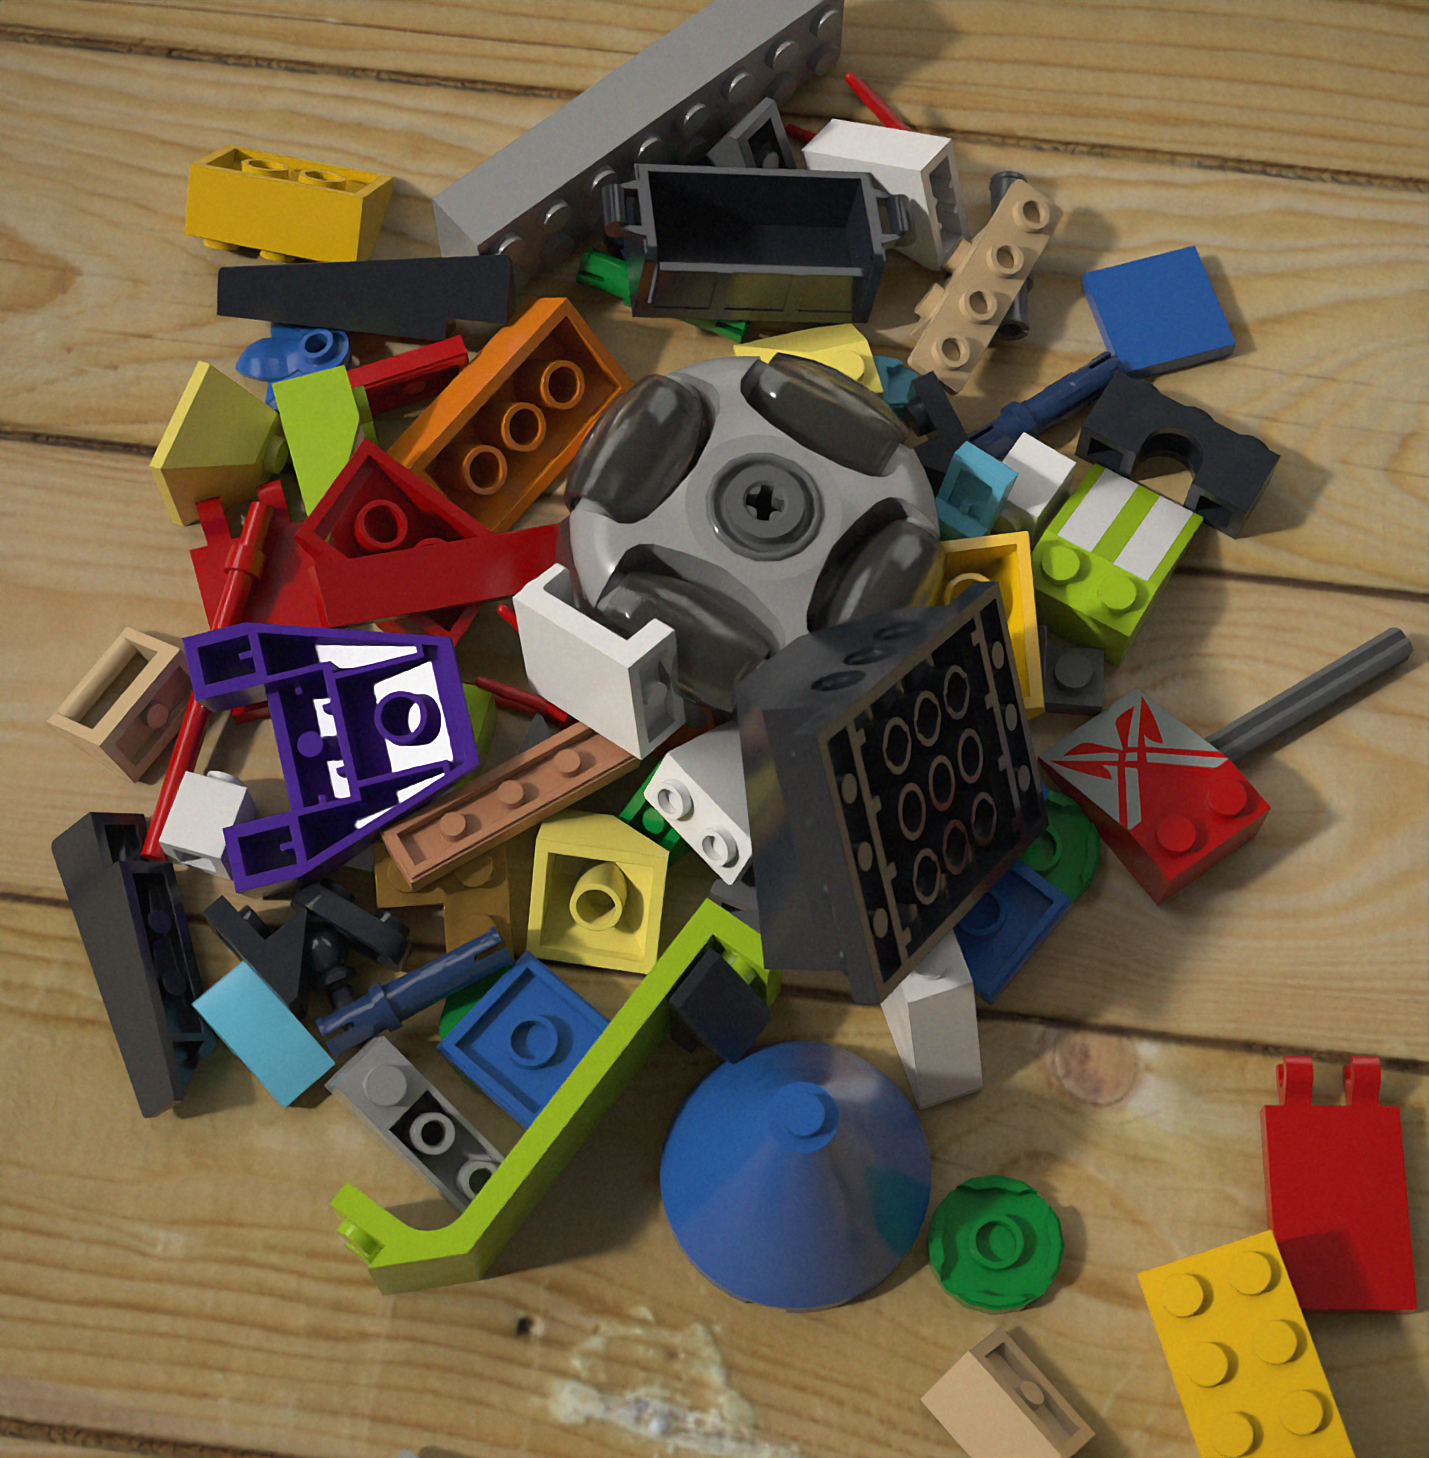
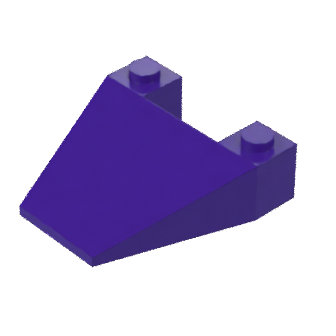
M244 622L182 638L196 702L212 712L218 713L267 700L291 811L222 828L235 891L238 894L258 899L299 889L306 881L318 884L323 878L328 877L381 838L379 831L428 805L481 766L451 637Z

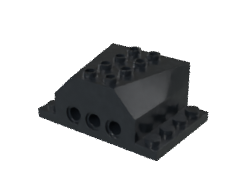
M998 581L974 582L945 606L886 609L798 636L734 686L764 969L843 971L849 978L855 1004L881 1005L1049 826Z

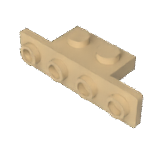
M1017 179L1010 185L987 226L969 242L961 237L953 245L941 264V267L948 271L942 283L939 285L934 282L921 297L914 310L921 318L909 336L918 342L907 360L911 368L921 375L934 370L943 390L949 395L954 396L963 389L1060 222L1063 210L1022 179Z

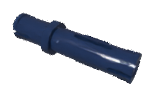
M1104 351L1086 365L1047 386L1028 400L1021 403L1014 401L1004 406L1000 411V416L967 436L971 444L999 460L1010 452L1023 432L1039 441L1040 434L1099 399L1116 371L1127 375L1122 362L1115 355L1111 357L1110 352Z
M495 925L489 928L487 932L396 980H392L385 985L381 982L368 988V994L324 1018L317 1019L316 1023L322 1036H328L350 1023H354L352 1029L326 1042L332 1055L338 1058L342 1056V1053L387 1029L392 1033L404 1027L402 1021L506 966L515 964L506 947L480 961H476L477 956L504 942Z

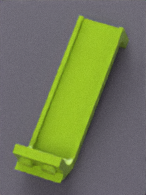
M706 898L464 1213L449 1226L433 1231L411 1228L347 1181L329 1203L341 1223L336 1232L347 1241L345 1247L368 1265L367 1270L381 1294L385 1296L479 1281L669 1033V999L709 948L720 954L760 999L770 1007L781 992L783 970L764 969L761 934L709 898Z

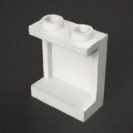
M559 563L554 564L538 578L527 583L520 592L513 596L530 690L640 760L686 723L674 629L654 618L630 639H623L575 609L569 569Z
M735 717L667 752L644 791L647 801L728 885L739 881L753 861L738 717Z

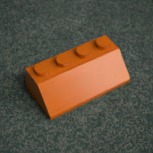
M529 298L512 316L509 322L497 332L386 453L494 534L504 533L511 528L580 451V442L590 425L607 411L620 407L637 387L568 298Z

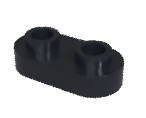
M323 878L320 884L312 881L304 882L290 902L291 907L296 913L307 908L316 928H328L336 931L344 938L349 948L385 969L393 972H399L414 951L413 945L406 939L410 929L402 921L383 910H377L374 916L354 905L356 898L351 892L331 879Z

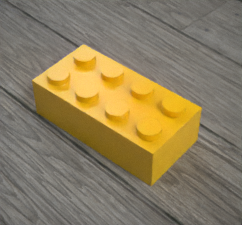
M1272 1230L1137 1273L1201 1458H1356Z

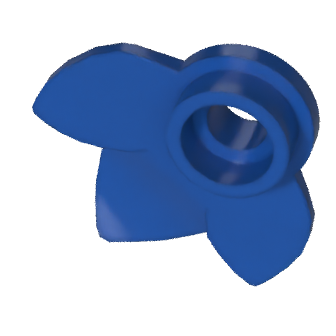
M272 322L270 327L272 337L259 339L250 344L243 351L235 366L237 372L244 377L261 382H269L265 404L280 414L272 383L345 365L346 371H348L352 363V345L347 335L340 329Z

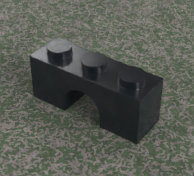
M1116 371L1084 421L1074 454L1093 465L1097 463L1130 480L1137 467L1147 459L1163 456L1181 462L1189 470L1193 479L1183 507L1204 517V524L1235 540L1267 489L1281 456L1269 450L1266 444L1258 438L1246 434L1240 435L1215 422L1204 410L1193 406L1186 407L1161 394L1150 382L1139 378L1133 379L1119 371Z

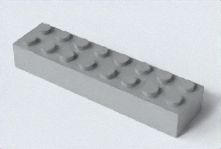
M714 0L434 196L432 203L441 256L500 254L509 256L512 260L516 295H518L531 278L548 266L554 267L564 262L577 245L594 233L601 234L605 232L601 190L609 184L620 185L630 182L634 164L692 166L763 99L767 97L775 100L778 107L793 95L796 88L814 75L821 76L832 69L841 55L844 0Z

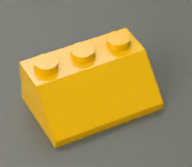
M227 144L190 164L184 235L204 238L203 244L206 247L217 250H237L239 245L260 249L261 257L273 261L290 262L294 261L296 257L316 260L317 263L365 261L373 254L394 188L395 176Z
M1022 531L939 542L933 551L936 565L932 568L919 567L906 588V608L945 606L974 582L998 581L1027 720L1029 721L1044 713L1045 703L1029 532Z

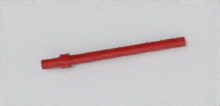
M252 502L250 504L239 543L231 545L223 569L228 578L211 631L240 624L252 583L260 581L267 556L262 551L275 509L270 505L261 502ZM193 689L141 852L143 858L155 862H166L168 856L158 841L185 772L194 773L212 715L211 710L195 701Z

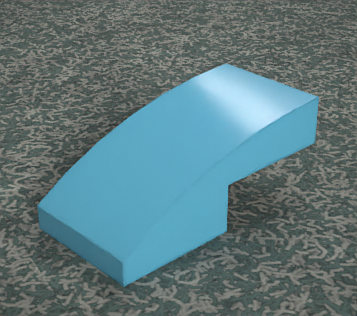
M966 441L954 453L938 495L935 498L939 518V542L989 536L1019 473Z
M243 960L191 1004L232 1053L240 1058L283 1108L287 1107L336 1064L283 1002Z

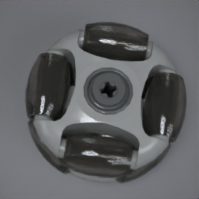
M777 352L768 364L762 361L760 356H734L691 364L665 376L658 374L647 375L622 392L594 423L581 442L571 464L563 495L564 504L569 510L570 515L564 518L558 525L554 563H559L569 569L575 609L623 639H630L654 618L675 630L677 652L673 659L671 676H669L659 660V680L666 685L668 690L670 683L672 684L673 692L683 699L686 718L684 725L697 729L706 725L709 716L708 713L700 710L698 705L711 708L714 728L730 720L738 722L734 686L798 636L886 609L935 606L942 588L947 553L939 542L938 512L926 472L913 447L910 449L903 445L910 432V429L886 401L869 387L843 371L814 359Z

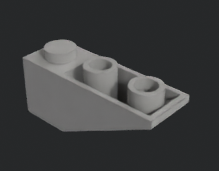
M385 1037L370 1038L324 1085L378 1140L461 1215L505 1160V1157Z

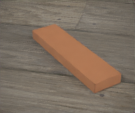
M579 721L379 831L381 841L411 890L415 892L641 766V760Z

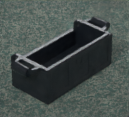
M634 164L630 182L620 185L609 184L601 190L605 233L614 238L623 237L632 317L868 323L886 267L885 250L896 246H909L917 238L909 197L904 194L892 195L873 188L870 172ZM878 206L887 207L891 234H882Z

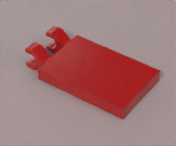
M280 480L257 485L256 489L260 502L270 505L275 509L262 551L267 556L262 576L258 583H252L240 623L249 622L322 628L308 574V569L317 563L293 539V536L306 519L292 522ZM220 496L195 502L207 546L189 550L210 631L228 575L223 571L231 545L238 544L240 537L232 538L226 512L223 510ZM267 700L231 709L236 725L271 716Z
M1284 1055L1283 1064H1277L1276 1066L1279 1105H1264L1260 1110L1267 1228L1272 1230L1302 1314H1412L1417 1310L1400 1107L1379 1106L1381 1086L1379 1056H1351L1350 1065L1342 1066L1346 1106L1312 1105V1057Z

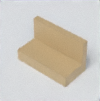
M1001 1327L972 1347L920 1399L970 1458H1071L1096 1435Z

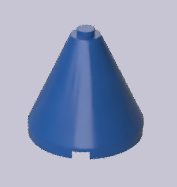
M802 1040L769 1042L750 1047L736 1064L722 1060L708 1070L686 1093L669 1123L663 1142L660 1161L662 1202L671 1232L680 1249L697 1271L715 1287L744 1303L750 1301L767 1307L787 1309L786 1313L823 1311L852 1302L869 1293L884 1282L908 1255L922 1227L930 1199L931 1160L929 1147L919 1118L908 1099L898 1086L873 1064L856 1054L825 1043Z

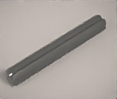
M1389 628L1204 738V740L1235 764L1406 662L1413 652V646L1401 629Z

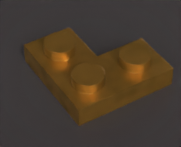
M506 841L415 892L411 890L383 842L373 843L378 909L443 905L446 953L487 932L489 928L495 925L504 942L477 956L476 961H480L504 947L508 949L514 961Z

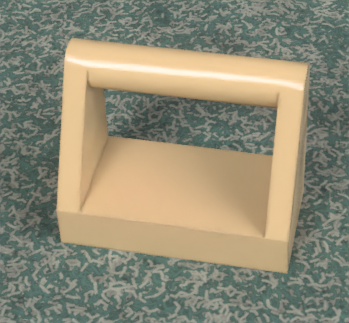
M126 627L46 721V724L58 735L108 769L136 784L181 728L193 689L185 653L178 647ZM136 654L149 661L94 729L79 723Z

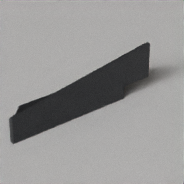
M504 254L222 267L218 271V316L442 341L448 339L456 329V319L506 325L516 312L517 299L512 260Z
M89 812L52 841L51 850L142 1116L144 1118H154L184 1100L187 1095L184 1088L195 1070L208 1060L217 1045L213 1029L191 1005L204 994L173 862L149 861L141 856L147 836L144 814Z

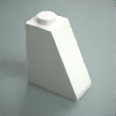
M832 119L802 149L805 170L870 172L873 188L892 195L904 194L908 196L917 238L909 246H896L894 249L924 267L940 272L943 269L941 264L953 245L961 237L967 241L970 240L952 138ZM878 206L882 234H891L887 207Z
M951 929L881 1004L919 1110L980 1091L983 1088L973 981L954 931Z

